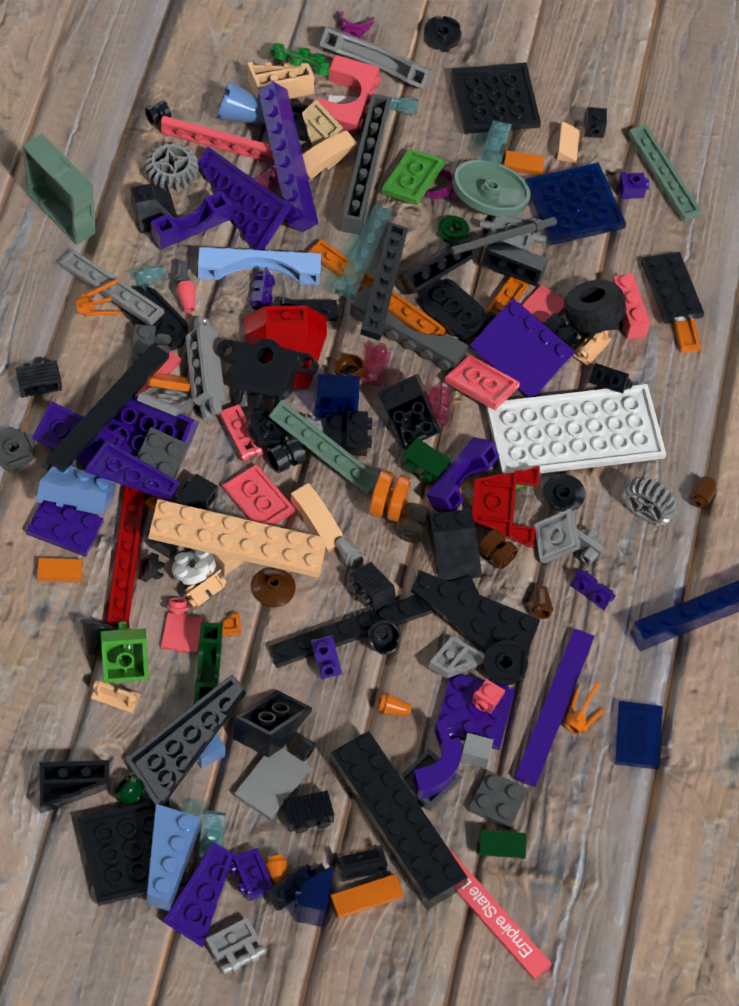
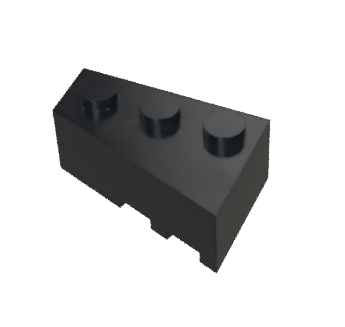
M109 760L39 762L41 814L110 789Z

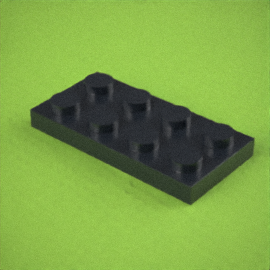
M674 252L643 257L641 264L664 324L703 318V308L681 253Z

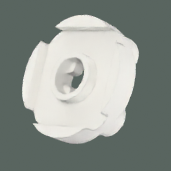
M192 550L187 553L181 552L175 556L172 573L177 582L180 580L185 585H192L207 578L206 574L210 570L213 573L216 568V562L212 553Z

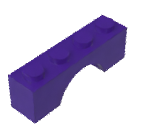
M223 191L204 198L202 204L187 216L175 218L167 214L151 221V236L160 250L231 220L232 204Z
M473 437L426 494L434 510L441 512L456 511L464 501L460 492L463 482L477 472L489 470L500 456L493 441Z

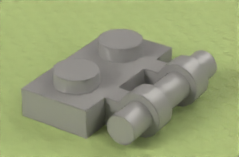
M248 918L206 938V944L215 960L219 961L226 958L228 962L220 967L223 975L230 972L235 973L240 970L241 966L249 962L254 963L259 960L260 956L266 954L262 945L254 949L252 943L258 941V935ZM244 948L246 954L235 958L233 953Z

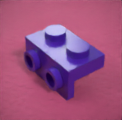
M258 848L239 855L233 852L234 857L230 869L233 875L237 874L240 882H237L242 896L246 894L248 901L267 895L265 890L272 886L273 883Z

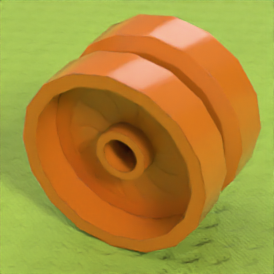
M382 470L373 490L369 514L380 518L388 506V520L399 523L408 497L411 478L400 475L393 487V473Z

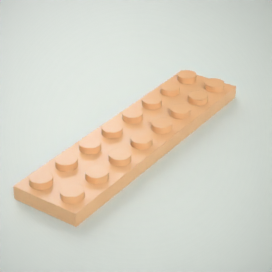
M159 499L157 500L148 539L316 578H319L327 543V538Z

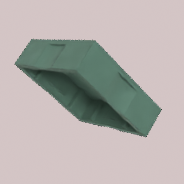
M43 134L22 145L26 169L27 195L56 223L76 246L94 235L96 232L93 184Z

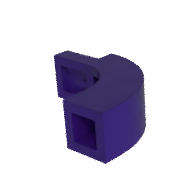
M445 719L436 721L434 729L441 751V758L435 764L416 769L413 772L412 780L418 799L427 798L443 791L453 781L458 771L462 754L460 738L453 739L452 729L450 726L447 727Z

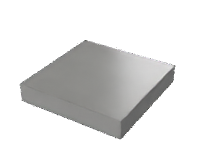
M568 509L534 524L539 559L543 564L580 549L573 510Z

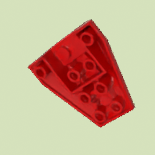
M265 306L244 318L245 339L247 343L253 345L261 339H271L276 341L283 349L308 353L319 361L327 338V323L324 315L308 306ZM273 352L266 353L263 356L262 362L269 363L273 358ZM306 361L303 365V368H309L312 364V361ZM297 374L294 389H309L314 375Z

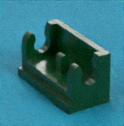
M481 830L479 833L478 856L526 859L527 833Z

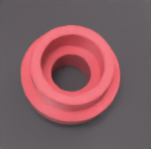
M171 598L169 599V604H167V610L171 611V614L182 615L184 611L189 610V605L186 599Z

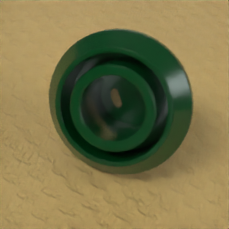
M128 775L120 781L114 790L116 800L129 805L132 803L136 804L142 799L144 795L142 793L143 786L138 776Z

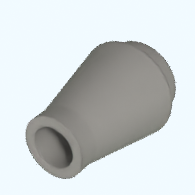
M341 537L336 541L335 546L338 548L347 566L356 568L363 563L365 556L360 548L352 544L345 537Z

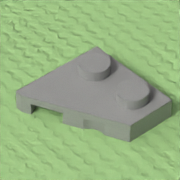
M451 636L430 661L428 668L445 678H450L483 665L485 654Z

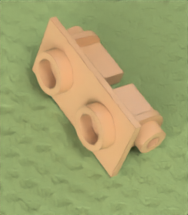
M608 331L590 334L575 350L573 356L589 366L612 341L608 337Z
M221 569L215 573L209 571L206 574L207 578L199 585H190L185 589L187 594L181 598L188 597L189 606L191 608H198L209 599L205 592L206 590L213 596L225 588L227 583L225 578L217 575L221 572Z
M99 679V681L96 680L93 689L95 690L91 699L133 714L141 694L112 683H104V680Z

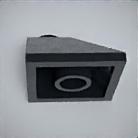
M153 184L131 187V203L140 233L150 232L151 221L164 215L170 214L172 217L178 218L169 191Z

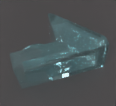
M203 810L199 847L200 857L206 855L213 842L223 847L226 812Z

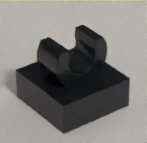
M151 552L140 561L139 580L147 582L151 578L159 580L164 576L163 573L158 572V569H162L165 566L163 562L159 561L158 554Z

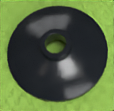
M558 474L548 479L544 485V499L550 507L557 511L563 512L568 509L574 511L585 500V488L574 476Z

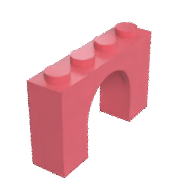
M335 55L330 67L329 82L353 89L357 92L359 98L348 104H338L320 98L317 100L344 128L341 132L347 131L351 136L356 137L358 130L362 131L365 121L363 117L364 115L367 116L372 94H376L374 89L380 85V67Z

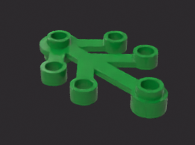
M273 43L268 48L270 56L280 60H286L288 56L292 65L301 66L303 62L314 66V73L322 76L329 75L330 66L329 62L325 61L326 55L315 53L314 57L310 56L311 50L301 47L299 51L284 48L285 45L280 43Z

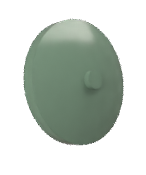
M471 160L459 165L455 171L452 183L456 194L467 205L480 212L493 216L507 217L521 213L528 205L530 200L528 184L518 173L507 166L488 160Z

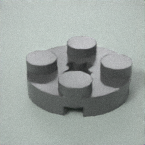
M15 428L5 429L0 432V465L4 470L18 469L32 462L35 451L34 441L27 432L24 431L23 433ZM10 446L18 447L17 451L10 452Z

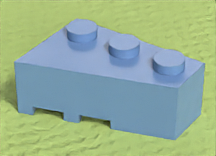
M71 465L64 473L53 466L39 481L36 502L43 503V500L56 502V506L59 507L67 504L77 506L76 510L104 515L112 505L116 484L107 479L86 473L85 470H80Z

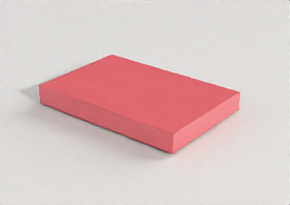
M470 354L445 377V383L493 410H496L519 388L520 384L519 381Z
M257 464L222 485L224 492L250 521L274 526L295 512V508Z

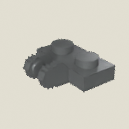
M135 324L132 364L136 362L152 343L160 344L156 346L170 353L169 346L163 345L171 342L170 335H156V326Z

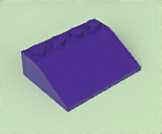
M514 298L470 345V348L490 366L519 381L518 390L527 398L536 397L564 368L575 353L573 349Z
M135 395L106 426V428L126 437L127 439L122 449L137 457L150 427L190 445L199 421L182 414L174 416L137 401L138 396Z

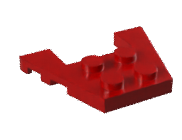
M540 466L527 470H517L513 473L475 479L472 504L474 523L490 531L498 529L506 538L533 548L535 527L513 525L516 485L538 487Z

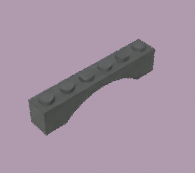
M363 287L352 301L350 315L362 322L371 292L366 287ZM388 310L382 333L389 339L399 342L408 350L420 354L424 359L434 362L441 369L448 370L449 372L466 358L468 345L452 336H434L417 332L399 322Z

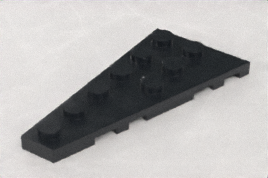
M419 570L410 591L427 606L441 614L445 621L458 628L462 635L483 652H487L491 646L499 641L508 640L517 643L527 655L540 622L538 618ZM504 657L503 661H499V664L503 665L506 669L508 666H512V662H509L507 657Z
M233 674L126 758V761L138 776L155 805H165L245 696L246 691Z

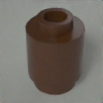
M704 476L697 481L689 496L690 501L695 507H708L717 490V484L714 479Z

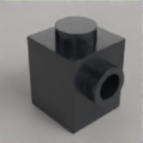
M588 107L584 123V137L604 138L607 125V108Z

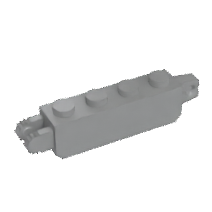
M199 316L194 319V330L186 335L192 400L200 406L202 417L207 421L213 418V414L217 415L222 412L221 408L222 403L225 402L221 359L217 353V346L219 344L218 333L216 330L211 329L208 319Z

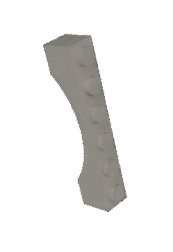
M335 27L325 28L319 44L334 52L380 67L379 69L422 89L429 88L435 70Z

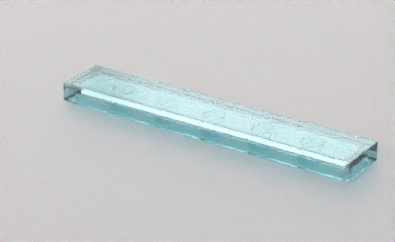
M374 204L337 284L336 294L354 300L392 217V210Z

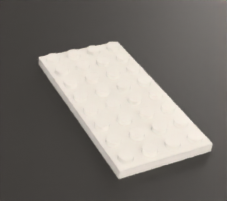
M648 384L634 385L631 389L624 390L623 394L610 389L506 400L496 410L486 406L494 445L500 455L498 463L502 475L521 469H532L535 466H540L541 474L665 459L666 457Z

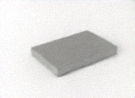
M151 387L141 392L137 401L174 416L195 405L192 395L179 390Z
M282 748L269 758L263 756L234 793V797L272 821L283 807V800L291 797L311 771V767Z

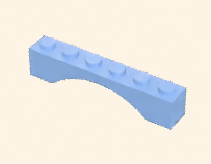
M199 247L198 279L219 280L236 271L264 269V267H267L268 270L281 273L298 284H320L321 254Z

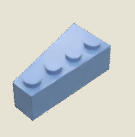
M156 804L147 891L148 905L170 911L200 830V817Z

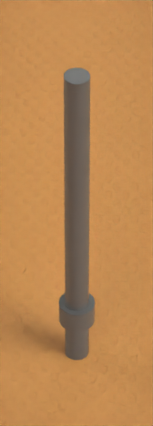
M555 217L545 220L538 219L525 226L453 246L450 248V252L452 255L529 232H540L546 227L556 225L557 221Z

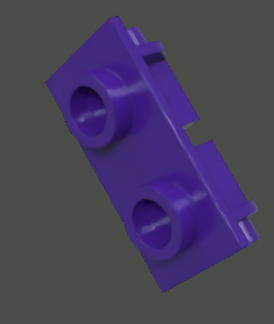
M264 267V273L257 272L254 276L253 290L256 292H252L250 302L254 310L270 306L273 301L272 288L275 286V278L270 274L267 267Z
M578 570L570 585L602 610H605L609 602H612L616 597L614 591L604 584L599 585L597 583L598 580L590 575L587 570L585 572Z

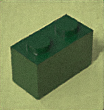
M418 438L403 453L401 466L405 471L415 474L424 483L432 486L451 465L450 458Z

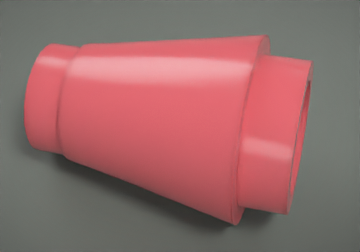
M192 281L179 282L176 293L185 313L195 311L196 286L193 285Z

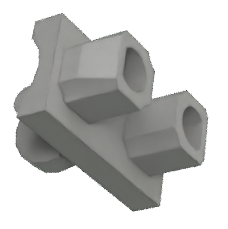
M577 529L580 550L583 551L580 556L581 561L587 565H590L594 560L598 562L605 548L600 545L601 540L596 537L598 531L593 529L589 533L585 529L582 532Z

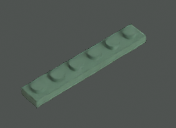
M647 124L630 129L629 137L682 221L685 222L701 216V209Z
M283 400L279 402L269 417L368 495L375 487L379 477Z

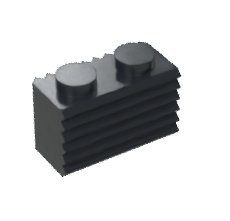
M47 359L32 365L25 363L15 368L21 398L62 390V380L57 360L51 361Z
M372 562L349 573V587L354 594L358 593L365 606L370 605L374 611H377L381 607L388 605V603L395 601L394 585Z
M328 790L283 800V811L289 832L303 833L310 827L315 826L326 828L334 822L335 815Z

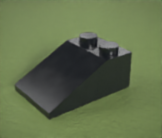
M466 509L429 514L427 529L438 578L450 582L469 575L471 578L482 577L472 510Z
M276 690L235 717L233 739L269 758L284 747L312 712V707Z

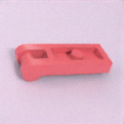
M240 405L222 410L220 417L239 453L241 461L245 462L249 460V457L263 455L262 449L254 444V440L245 427L247 419ZM250 444L252 448L246 450L245 446Z

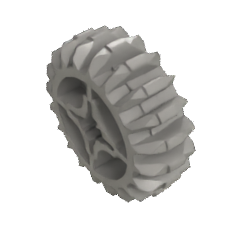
M165 141L164 146L158 144L157 149L152 148L151 153L147 154L145 173L148 176L149 182L153 181L155 186L160 185L162 189L167 187L169 192L172 188L178 191L180 186L185 189L187 184L191 185L193 179H196L198 159L194 151H190L189 146L183 147L182 142L179 145H175L174 141L172 144H168Z
M641 475L639 477L635 476L626 484L623 490L622 497L624 498L623 502L627 504L626 507L632 511V514L637 515V517L650 524L655 523L657 526L666 525L676 515L675 513L678 508L677 499L674 498L673 493L669 492V488H665L663 483H658L656 479L651 480L648 476L646 478Z

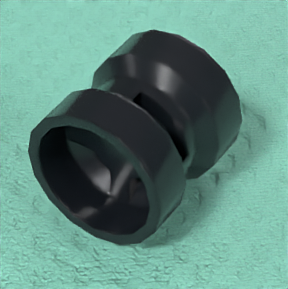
M164 100L157 102L155 106L145 107L146 117L152 126L159 124L163 116L171 118L170 108Z

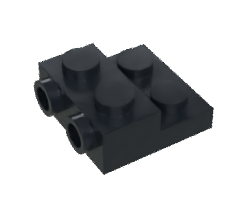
M347 411V415L326 414L325 435L352 456H366L367 448H371L372 436H368V430H372V418H368V412Z

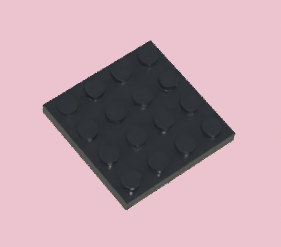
M527 62L451 69V77L464 134L540 128L541 121Z
M153 800L78 818L98 906L147 895L156 810ZM169 800L165 803V807L170 808ZM186 868L179 887L185 886L189 882Z

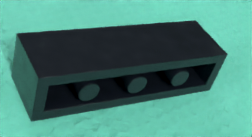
M469 238L453 242L396 276V281L403 295L418 292L476 257L477 254L474 249L452 255L450 252L451 247L470 242Z

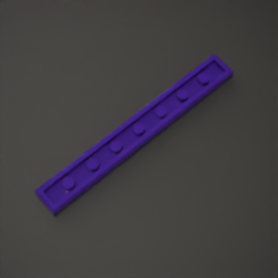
M574 628L514 780L536 787L594 640V635Z

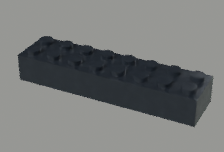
M370 731L330 752V764L427 910L457 893V890L467 884V875Z

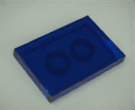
M626 701L618 702L615 765L659 770L663 706Z

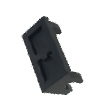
M382 845L377 846L373 850L345 856L337 854L335 858L341 882L386 873L388 865Z

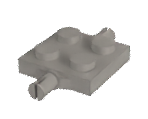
M519 214L507 217L496 216L493 222L481 219L479 227L491 230V235L531 224L532 221L537 219ZM533 231L502 241L529 251L533 241L545 244L547 235L538 234Z

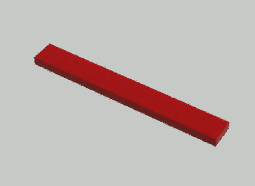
M127 486L124 487L107 625L118 627V623L126 622L127 628H129L146 493Z

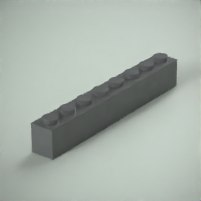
M372 94L342 217V232L361 235L389 117L391 97Z

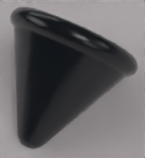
M81 619L80 623L82 624L87 654L93 656L102 647L101 631L117 630L116 627L88 619Z

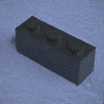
M499 241L486 247L481 265L537 287L544 275L548 259L504 241Z

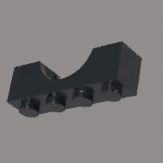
M196 474L192 480H187L180 495L177 494L172 503L208 510L218 497V486ZM148 539V546L169 559L179 547L178 545Z

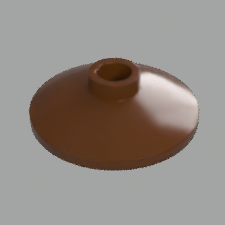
M277 568L262 570L256 575L252 584L254 597L258 602L268 607L286 605L292 600L296 590L293 577L287 571ZM275 582L278 585L272 586L270 583Z

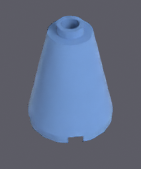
M228 81L216 118L264 125L265 119L260 99L235 83Z

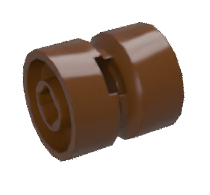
M498 529L488 533L478 546L479 551L487 558L491 557V562L500 570L507 567L519 552V549L511 541L506 542V537Z

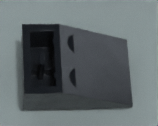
M419 374L377 392L403 449L408 448L416 438L423 441L441 433L429 396Z

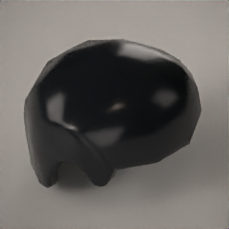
M385 619L377 620L370 625L367 632V641L374 651L379 654H390L397 650L400 632L396 624Z

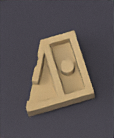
M317 99L302 112L312 147L340 133L344 129Z

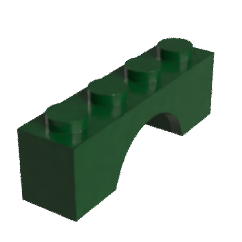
M201 622L194 704L219 685L223 638L222 623Z

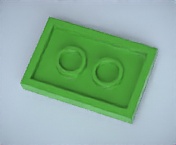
M409 148L382 187V194L418 205L445 165L444 159Z

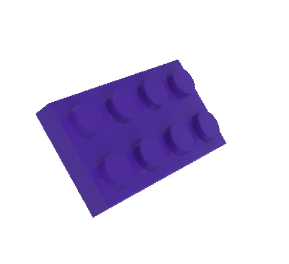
M51 401L32 439L54 450L84 417ZM105 427L76 460L88 466L106 440L122 449L127 438Z

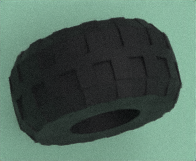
M595 279L583 282L580 285L578 284L574 289L570 290L564 300V310L568 323L579 332L587 334L602 333L612 329L623 319L627 310L622 289L612 281Z

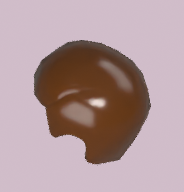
M348 354L336 360L333 369L341 382L347 384L356 383L365 373V362L357 355Z

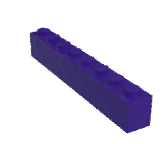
M273 81L259 89L258 93L282 197L285 202L292 206L287 214L288 224L304 232L319 224L288 90Z

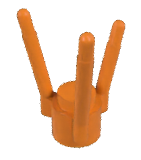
M120 279L108 282L88 293L80 294L81 298L76 299L79 315L85 314L86 317L91 315H122V311H92L95 309V305L110 302L112 298H103L95 301L93 297L89 298L120 282Z
M599 681L591 689L581 709L573 713L579 694V689H575L568 714L564 719L565 728L571 733L577 735L581 732L585 733L588 727L604 713L605 710L602 708L586 722L587 717L584 715V712L600 685Z

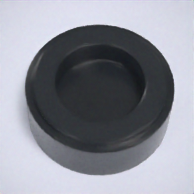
M308 738L298 750L296 757L303 762L306 761L313 753L316 743Z

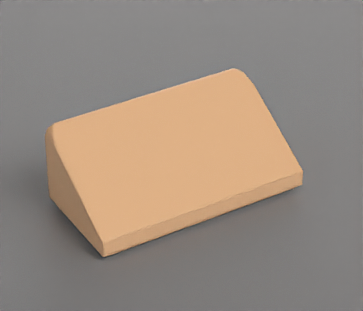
M565 122L561 124L557 160L576 163L580 130Z

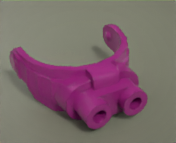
M343 11L339 13L342 31L361 38L374 23V17L371 16V19L366 23L353 24L343 18Z
M442 168L439 174L446 177L450 184L441 190L426 191L424 196L431 199H443L445 197L457 199L459 196L456 194L452 183L454 175L450 170Z

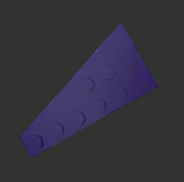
M207 147L198 161L199 167L215 188V192L223 191L232 204V219L244 234L245 240L251 245L253 250L264 251L292 206L215 150Z

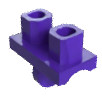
M333 635L311 640L320 678L325 679L341 675L342 669Z

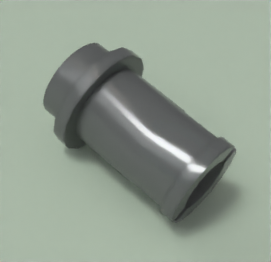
M177 262V271L174 277L176 286L179 282L190 281L188 262Z

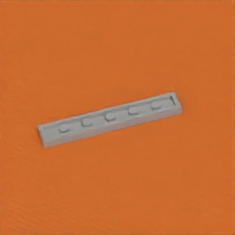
M73 249L59 262L60 267L93 289L117 279ZM122 281L99 292L107 298H112L111 301L147 325H153L164 314L163 308Z

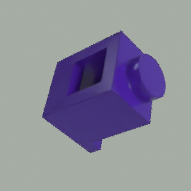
M621 171L618 182L621 199L645 197L646 190H649V179L644 177V173L625 174V171Z

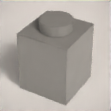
M467 733L466 741L461 740L462 757L460 762L487 768L494 739Z

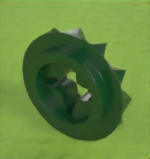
M447 216L440 220L437 231L439 237L444 238L445 242L451 241L453 243L467 238L469 225L461 217ZM452 225H454L456 231L454 234L451 233Z

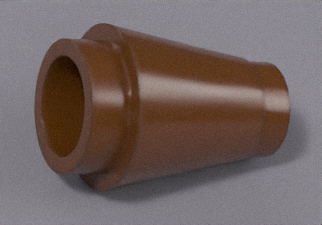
M538 586L535 588L532 613L538 619H547L553 612L548 588L546 586Z

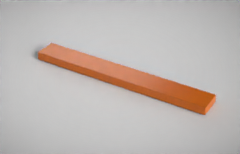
M322 239L308 251L321 254V265L358 292L363 287L371 290L374 277ZM392 292L388 310L398 321L410 329L427 335L442 336L445 333V327L396 292Z

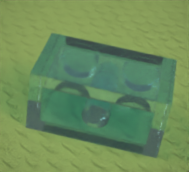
M493 120L484 147L482 160L502 164L510 138L511 124Z

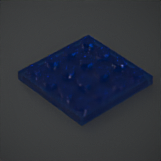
M599 162L525 179L539 218L541 220L552 217L556 218V225L544 228L551 246L625 229L626 227L625 219Z

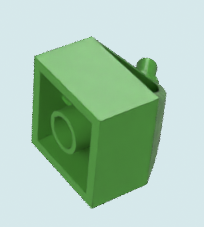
M120 622L118 623L119 630L101 631L104 683L149 680L146 628L127 630V623Z

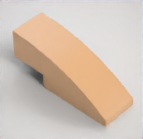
M344 131L322 141L305 152L303 158L308 177L312 179L323 169L327 168L329 170L354 150L358 143L347 131Z
M307 483L291 493V503L302 515L304 524L313 535L327 538L325 550L329 552L336 548V541L344 536L323 501L311 485Z

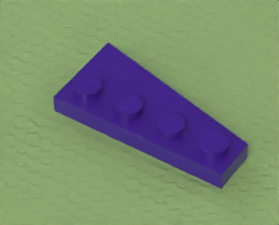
M107 440L85 470L86 473L170 501L181 483Z
M213 842L163 923L202 948L204 947L234 854Z

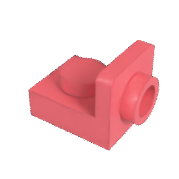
M486 679L480 689L475 691L472 703L480 711H486L491 714L505 694V690Z

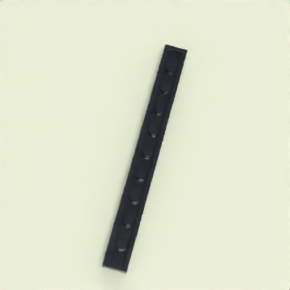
M470 575L450 582L479 594ZM413 595L385 605L377 611L370 610L270 645L269 650L277 668L313 656L311 640L333 635L335 646L339 647L367 637L370 625L377 620L387 619L398 626L437 611Z

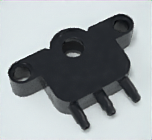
M261 339L253 345L245 342L223 340L217 346V353L225 361L234 363L231 373V382L236 388L233 406L242 403L243 394L255 396L253 403L254 411L260 410L263 397L275 399L273 406L275 409L281 400H285L292 395L297 374L312 376L319 369L318 361L311 354L283 349L276 341L271 339ZM232 347V352L229 355H225V350ZM268 352H273L272 360L269 363H263V356ZM308 360H311V366L307 369H304V363Z

